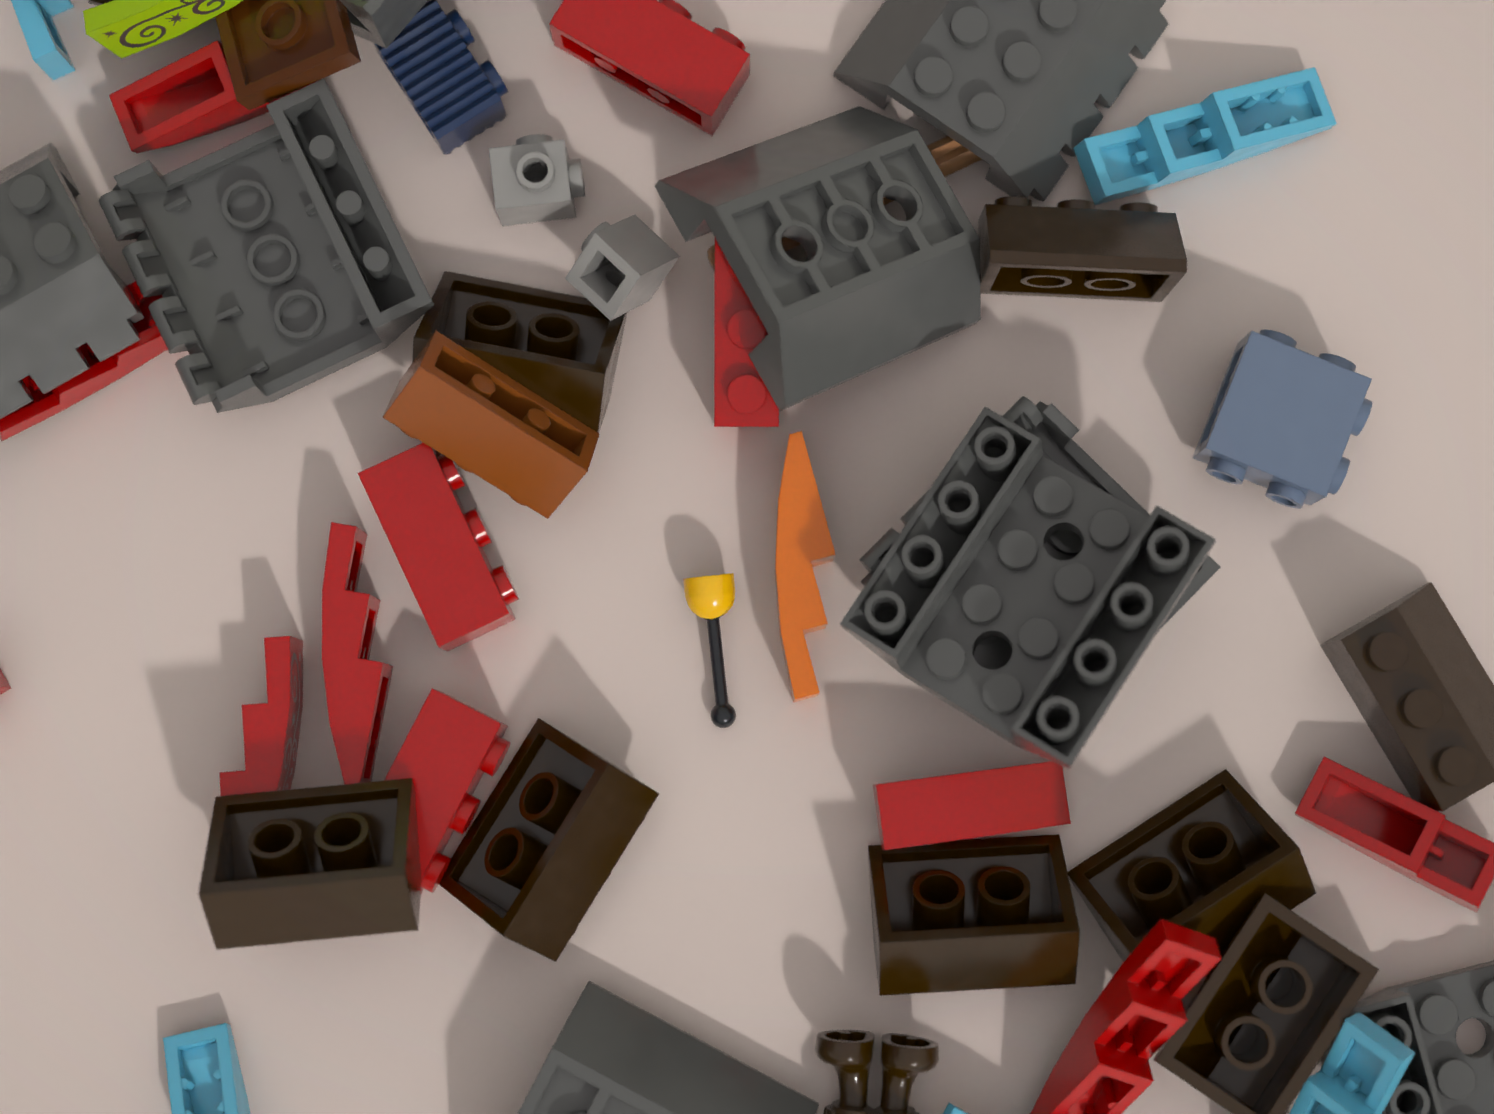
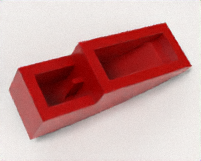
M217 40L115 91L109 97L131 151L138 154L208 135L268 113L269 110L266 105L291 93L252 110H248L236 100L223 45Z
M1323 757L1295 811V815L1390 869L1477 913L1494 880V842L1446 820V815Z
M1052 761L873 785L880 843L883 850L1071 824L1063 767Z

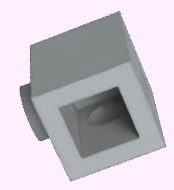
M534 134L517 139L516 145L489 148L495 210L502 226L576 218L574 198L585 196L581 159L569 160L564 139L553 141V137L549 135Z
M634 214L612 225L608 222L598 225L581 246L582 253L565 279L611 321L650 301L680 256Z

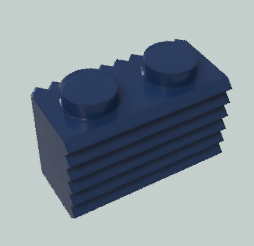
M430 0L425 3L387 49L375 43L373 44L390 73L445 155L451 153L454 148L461 147L464 142L472 140L475 135L482 134L486 128L493 127L496 122L502 121L507 116L500 97L508 93V90L492 63L486 60L479 65L468 50L467 46L474 43L475 40L456 9L445 14L437 0Z

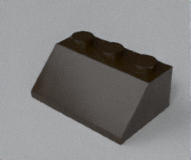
M1010 196L998 198L994 204H985L978 220L981 294L1162 302L1187 273V257L1176 213L1158 212V207L1154 204L1127 203L1121 205L1119 210L1095 209V204L1091 201L1074 199L1057 203V207L1032 206V200L1028 198Z
M445 271L432 297L434 306L424 314L414 335L412 363L435 331H438L599 433L610 401L627 313L610 321L584 297Z
M1432 582L1423 585L1320 645L1413 800L1436 811H1445L1494 782V685Z
M538 718L451 857L448 868L439 885L502 936L556 962L605 881L609 878L632 837L644 821L659 793Z
M1226 769L1068 871L1071 883L1123 962L1160 919L1214 937L1220 955H1222L1262 893H1266L1290 910L1316 894L1300 848Z
M412 778L215 797L198 895L216 950L418 930L422 878L415 787Z
M1059 834L956 840L890 850L881 849V845H868L873 942L879 996L1076 984L1080 928Z
M1262 893L1221 955V960L1213 967L1186 1008L1187 1021L1159 1049L1153 1060L1232 1114H1285L1379 969L1266 893Z

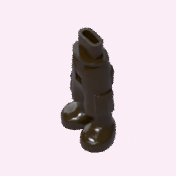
M830 1030L818 1033L815 1045L817 1057L835 1067L839 1082V1100L825 1106L824 1114H920L913 1107L908 1106L912 1084L918 1073L927 1072L936 1067L939 1061L938 1043L926 1038L906 1034L887 1033L882 1035L880 1106L873 1109L867 1103L870 1065L873 1059L875 1034L863 1030Z

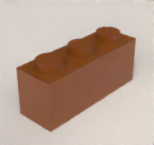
M435 331L400 379L382 417L399 427L409 437L422 441L454 461L463 470L474 473L508 494L515 502L531 508L547 519L587 473L600 435L595 430L438 331Z

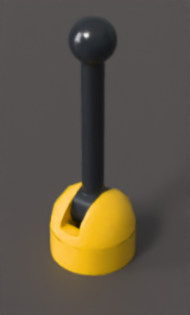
M734 573L683 579L684 593L689 608L697 616L707 620L716 703L711 710V720L715 726L727 728L734 723L736 712L728 704L719 618L725 615L734 603L736 592Z

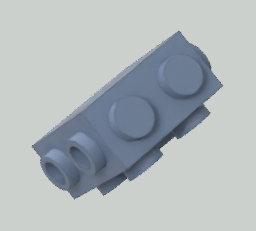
M1267 329L1261 330L1260 333L1251 331L1236 345L1192 458L1208 464L1206 472L1219 480L1237 485L1242 484L1244 479L1267 488L1265 496L1270 500L1287 507L1301 509L1303 504L1310 506L1327 497L1328 493L1336 494L1341 487L1350 464L1349 459L1342 457L1350 435L1358 436L1371 412L1372 401L1365 399L1372 379L1356 373V365L1343 357L1328 353H1322L1317 357L1295 348L1297 342L1283 333Z

